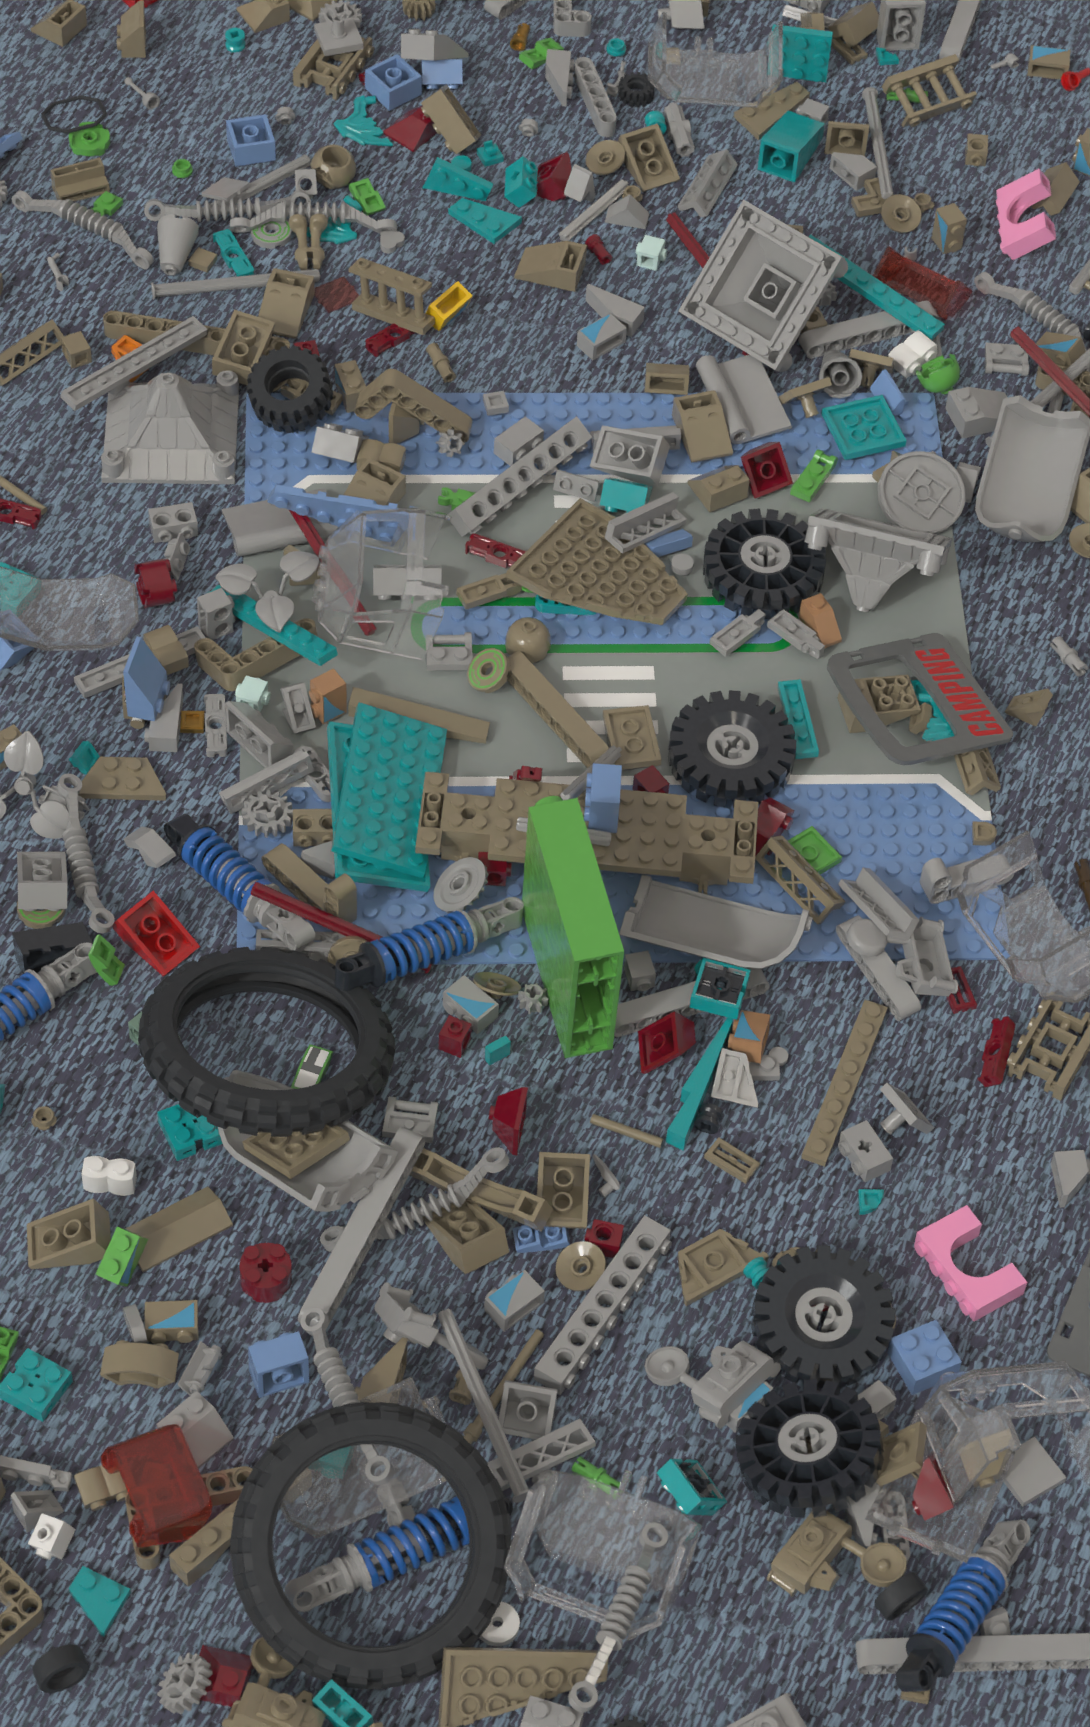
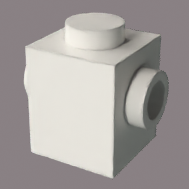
M42 1513L28 1544L37 1549L36 1555L44 1559L50 1560L53 1556L62 1560L76 1529L62 1520Z

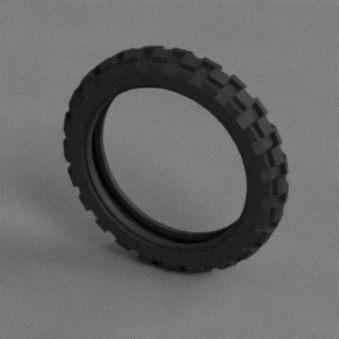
M249 947L232 948L225 954H222L220 951L206 954L200 957L198 962L192 960L177 968L170 976H166L154 988V994H151L144 1004L139 1022L138 1043L140 1054L144 1058L143 1064L151 1078L156 1079L157 1086L170 1100L172 1099L174 1102L179 1101V1106L197 1118L200 1116L207 1117L208 1123L223 1129H227L228 1126L238 1128L242 1134L257 1136L258 1132L271 1133V1137H289L292 1132L300 1131L302 1135L322 1131L325 1125L331 1128L349 1120L352 1114L360 1113L374 1101L375 1095L377 1096L382 1092L388 1082L389 1074L392 1072L395 1055V1037L392 1034L393 1027L385 1011L382 1012L380 1002L367 988L363 989V985L350 991H342L336 988L334 984V964L323 959L315 961L310 959L308 954L294 950L291 953L280 952L278 948L262 947L260 950H249ZM242 992L276 993L307 1001L333 1016L351 1037L356 1055L346 1068L321 1083L291 1090L259 1089L230 1082L205 1069L187 1052L177 1030L183 1020L193 1010L215 998Z
M358 1402L326 1409L294 1425L280 1436L264 1452L244 1483L232 1519L230 1536V1557L237 1593L240 1596L246 1614L265 1642L279 1656L310 1676L327 1683L332 1679L339 1686L358 1689H385L420 1681L442 1670L444 1647L470 1648L483 1634L497 1608L500 1606L506 1590L509 1571H511L513 1552L511 1548L512 1528L510 1514H508L504 1500L505 1496L498 1480L495 1479L488 1463L479 1451L449 1424L447 1425L436 1419L433 1415L416 1408L413 1409L401 1406L400 1404L386 1402ZM362 1444H378L399 1448L418 1456L434 1467L446 1479L457 1495L466 1517L469 1532V1559L466 1574L458 1594L447 1611L433 1625L417 1636L404 1642L381 1647H365L344 1643L325 1635L310 1625L296 1611L284 1593L277 1576L273 1556V1533L277 1514L287 1491L296 1478L309 1465L326 1454L345 1447Z

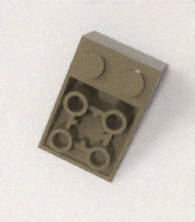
M561 241L526 247L514 278L575 292L586 264L587 245L571 241Z
M273 268L266 285L258 316L275 322L272 334L297 338L315 295L314 276Z
M715 390L673 398L672 418L677 428L681 430V439L691 463L733 455L722 405Z
M368 458L356 471L344 495L374 500L377 505L397 504L406 494V475Z
M908 674L854 679L862 694L885 726L921 711ZM839 692L837 698L849 733L866 732Z

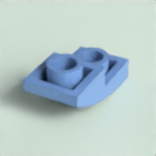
M526 1225L512 1228L517 1253L555 1250L570 1245L568 1228L544 1227L542 1232Z

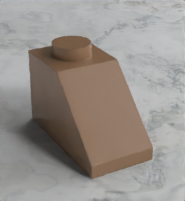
M820 593L802 600L799 614L801 622L817 633L816 636L825 645V648L840 643L842 638L833 609L824 596Z

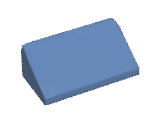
M885 369L873 382L870 390L874 396L883 395L893 416L900 415L903 412L905 398Z
M681 529L661 535L644 544L657 557L692 547L693 537L690 533Z

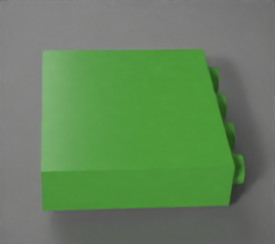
M548 796L540 799L534 806L528 808L522 894L524 904L523 917L544 989H547L546 996L548 997V1003L565 1058L613 1049L624 948L578 798L563 800L559 796Z

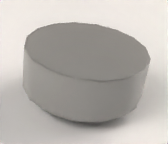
M679 553L672 558L671 569L674 573L687 575L693 570L694 561L690 555Z

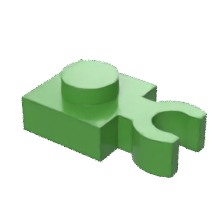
M105 191L94 202V208H91L94 213H100L101 216L105 214L112 216L123 205V199Z
M442 487V496H438V504L442 506L451 505V510H454L475 493L459 488L457 493L447 487Z

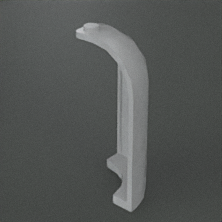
M1019 395L1003 399L977 492L975 511L982 524L1004 537L1023 542L1051 541L1062 533L1068 520L1090 437V418L1082 411L1064 412L1055 410L1054 414L1042 411V406L1033 404Z
M642 874L633 900L635 908L630 907L625 912L619 935L742 968L764 969L781 963L795 951L804 930L810 931L813 917L809 916L810 912L806 909H803L801 915L777 913L653 881L652 877Z
M234 1070L228 1079L230 1082L252 1088L268 1090L293 1089L269 1078L240 1070ZM347 1120L337 1126L348 1132L350 1140L302 1171L299 1175L290 1179L244 1150L243 1141L252 1135L242 1134L238 1128L230 1126L227 1129L218 1127L223 1146L236 1160L314 1211L320 1212L339 1210L341 1205L350 1201L355 1203L369 1193L368 1188L377 1178L381 1180L398 1153L394 1148Z

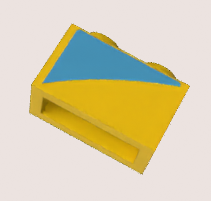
M457 281L429 305L425 314L435 317L433 327L440 331L467 308L473 295Z

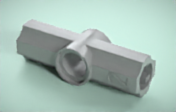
M677 102L670 103L664 108L668 136H671L669 140H673L676 153L681 155V157H686L694 152L690 122L685 119L682 107Z

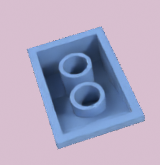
M137 636L123 671L127 715L129 717L155 721L157 714L163 710V697L169 693L170 682L167 681V672L144 640Z

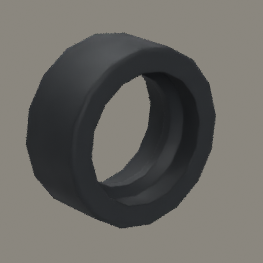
M911 1572L897 1579L884 1589L875 1599L874 1604L887 1621H891L919 1603L927 1594L928 1588L915 1572Z
M68 1644L43 1654L35 1662L32 1669L40 1690L44 1693H55L79 1683L87 1675L89 1664L82 1648L78 1645Z

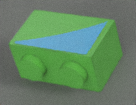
M116 1227L95 1275L117 1285L127 1287L148 1239L127 1229Z

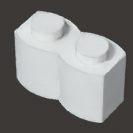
M916 331L904 343L896 346L888 354V357L893 358L894 369L905 378H908L911 375H916V371H920L924 363L936 358L937 344L921 331Z
M100 1156L84 1158L81 1173L83 1189L92 1193L109 1191L121 1196L134 1194L137 1176L136 1166L133 1161L128 1159L108 1160Z

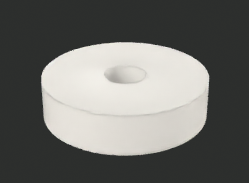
M501 1602L480 1639L491 1646H504L511 1643L519 1632L520 1620L516 1610L511 1605ZM500 1621L502 1626L495 1627L493 1622Z

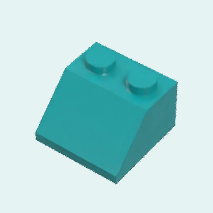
M611 477L605 478L599 505L605 506L604 510L617 513L618 509L626 510V513L649 502L653 486Z

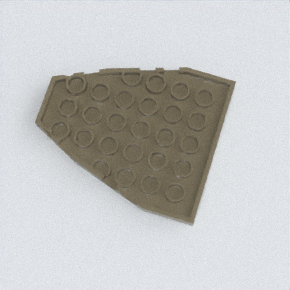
M581 498L506 573L507 578L543 598L611 617L663 625L687 600L688 595L683 587L678 585L675 577L667 574L664 563L645 544L622 554L604 537L608 523L616 517ZM618 539L623 544L630 542V540Z

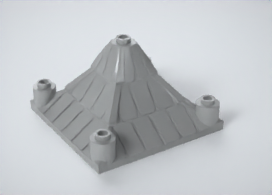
M743 199L678 312L774 370L785 372L792 365V356L789 353L792 345H794L800 335L801 330L816 308L833 277L841 278L848 270V263L842 256Z
M226 370L217 375V384H192L177 374L161 373L148 383H132L128 380L109 391L104 453L101 456L102 483L235 484L239 404L237 374Z
M821 508L809 516L804 542L809 543L808 548L815 550L827 547L828 543L832 545L831 549L846 573L852 604L856 605V610L869 612L870 609H875L893 583L914 568L916 564V568L920 569V574L933 577L934 573H939L941 565H946L952 538Z

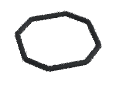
M82 95L52 102L41 113V117L50 131L66 134L96 127L107 116V111L100 99ZM80 99L97 102L103 112L95 123L72 129L51 127L45 116L56 105Z

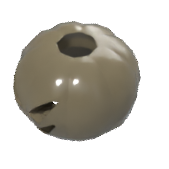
M339 145L321 147L315 153L310 163L311 169H316V181L328 189H340L347 186L353 180L356 173L354 156L349 150Z

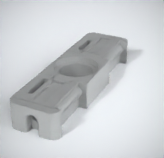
M206 694L204 696V704L206 705L207 757H215V754H219V757L227 756L225 695ZM216 722L222 726L219 729H213L210 727V724Z

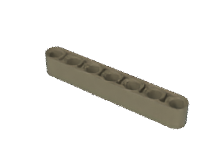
M521 651L509 655L511 669L506 676L508 677L507 681L587 768L591 766L609 749L607 744Z

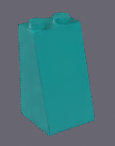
M787 111L762 137L757 170L795 183L823 139L825 123Z

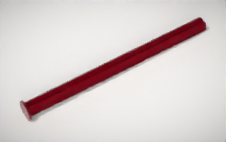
M675 212L669 213L666 218L667 223L700 266L704 268L710 258L679 216Z
M1015 327L1010 332V337L1090 417V399L1020 327Z
M289 510L366 636L373 635L377 630L375 624L310 518Z
M255 882L250 894L344 936H358L367 942L382 938V936L259 882ZM431 963L428 968L422 969L425 974L429 972L432 966Z

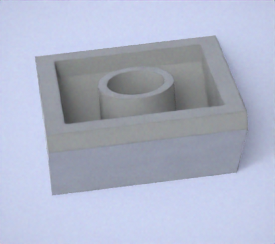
M505 1380L499 1422L504 1434L538 1439L551 1433L558 1390Z

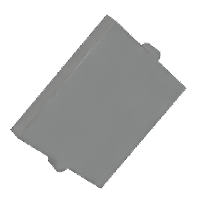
M223 177L215 184H211L201 194L202 197L217 200L224 199L228 202L250 187V182Z

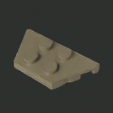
M99 757L81 781L82 788L78 794L85 799L166 801V792L149 760L138 757Z
M722 1229L680 1250L677 1259L685 1306L744 1275L743 1270L745 1266L753 1259L763 1257L767 1262L769 1255L764 1251L759 1253L749 1248V1243L732 1237L730 1233Z

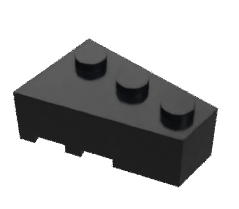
M83 922L12 932L15 958L22 974L28 969L36 973L40 972L42 967L50 965L81 943L93 944Z

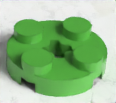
M83 122V123H80L79 126H83V125H87V124H91V123H95V122ZM99 123L96 127L69 133V145L76 155L101 156L110 145V133L108 129H103Z

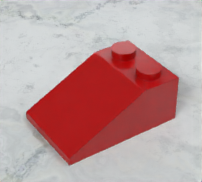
M154 890L118 918L112 926L120 938L163 977L200 947Z

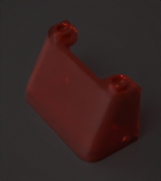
M177 1424L164 1425L108 1446L100 1456L101 1464L109 1474L120 1472L136 1513L129 1523V1532L134 1538L137 1548L187 1541L202 1529L212 1513L211 1498L183 1432Z

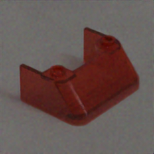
M890 246L887 247L873 274L875 278L893 290L919 302L930 301L934 309L937 310V314L946 320L948 316L954 317L973 292L960 280L957 279L955 282L900 255Z

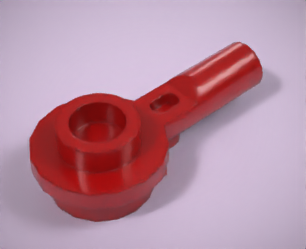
M1085 68L1078 73L1064 72L1061 76L1063 88L1066 91L1075 90L1079 83H1081V79L1090 75V68Z

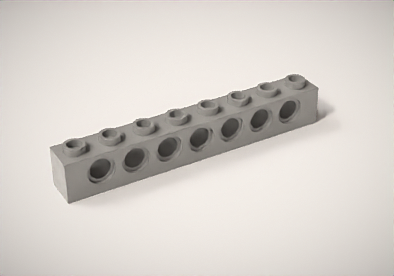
M576 416L446 515L462 537L468 532L470 534L476 533L482 528L480 523L484 520L486 523H489L497 517L495 513L497 510L500 509L503 512L513 504L510 500L514 497L519 500L528 493L527 487H536L543 481L541 477L544 474L547 477L557 471V464L561 462L564 465L573 458L571 454L574 451L578 454L588 447L586 442L592 436ZM488 498L492 500L493 505L489 502ZM473 510L477 512L478 517L474 515Z
M644 1215L536 1365L534 1370L535 1381L547 1388L557 1389L559 1395L562 1394L565 1388L570 1389L577 1377L575 1374L579 1368L583 1370L590 1360L589 1354L593 1349H599L603 1343V1335L606 1330L611 1331L618 1320L616 1316L621 1310L623 1312L626 1311L632 1300L630 1298L634 1291L638 1293L641 1290L646 1274H652L656 1269L658 1257L661 1254L665 1255L672 1244L670 1241V1229ZM646 1247V1248H649V1249H651V1250H647V1251H646V1250H643V1249H641V1248ZM634 1266L637 1269H629L628 1267ZM621 1285L623 1288H616L614 1286ZM601 1304H608L610 1307H602ZM588 1323H594V1324H596L597 1326L591 1327V1326H588L587 1324H588ZM580 1342L583 1345L575 1346L572 1343ZM559 1362H567L569 1365L563 1366Z

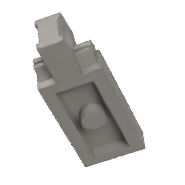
M758 609L750 616L741 614L710 638V645L725 657L758 633L761 625L765 623V613Z
M784 609L767 622L769 629L800 651L808 652L816 659L824 655L825 645L819 641L820 639L816 636L817 633Z
M0 1455V1474L2 1478L10 1481H16L17 1478L26 1479L29 1484L34 1486H43V1483L50 1484L55 1491H69L72 1473L52 1469L49 1465Z

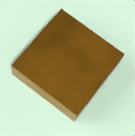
M181 711L180 733H204V711Z

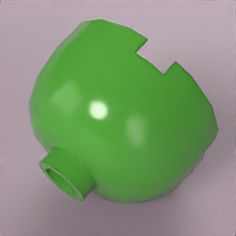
M949 354L950 358L944 359L942 355L924 363L921 366L923 370L921 372L916 371L917 378L922 387L933 393L941 392V394H947L948 391H952L953 386L960 378V367L955 355Z

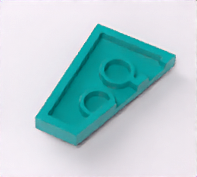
M437 157L423 188L486 201L494 183Z
M461 198L448 208L449 215L493 244L497 243L522 223L521 216Z

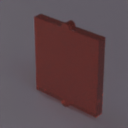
M344 276L314 288L318 303L322 304L328 313L352 304L359 296L354 290V286H351Z

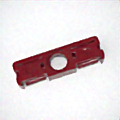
M393 323L366 339L365 348L373 356L379 357V354L406 341L415 332L403 327L401 328ZM399 333L401 335L398 337H393L390 334Z
M0 499V512L4 509L12 511L9 514L0 513V521L32 526V529L37 528L42 517L41 509Z
M475 533L471 534L469 541L465 544L466 554L469 552L486 558V562L503 568L511 567L526 552ZM503 552L506 555L503 557H497L494 553Z
M521 766V769L513 772V776L509 775V779L540 782L543 768Z
M1009 1016L1003 1017L1002 1020L996 1018L991 1021L993 1028L990 1039L986 1040L982 1057L984 1062L981 1077L977 1078L984 1087L999 1085L1003 1081L1016 1024ZM998 1048H1000V1050H999L995 1055H993V1053H994Z

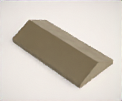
M207 1186L125 1229L148 1239L138 1261L139 1268L142 1272H145L232 1227L233 1223L220 1198Z

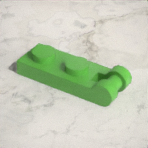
M817 449L809 464L792 486L790 494L810 503L835 468L838 457L825 455L824 451Z

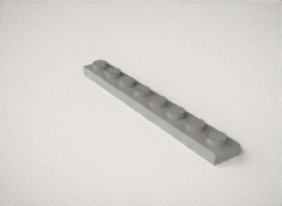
M192 316L61 391V398L76 411L206 336L208 329Z

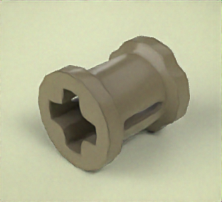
M458 1370L456 1373L457 1381L454 1389L450 1390L449 1398L454 1402L468 1405L472 1400L471 1393L461 1370Z

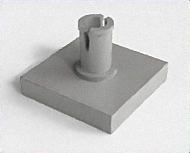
M334 14L332 21L314 24V32L324 56L363 50V41L353 17L344 18L342 14Z
M886 1083L880 1089L896 1108L887 1118L880 1122V1125L890 1135L905 1120L910 1126L926 1134L934 1129V1126L905 1092L889 1083Z

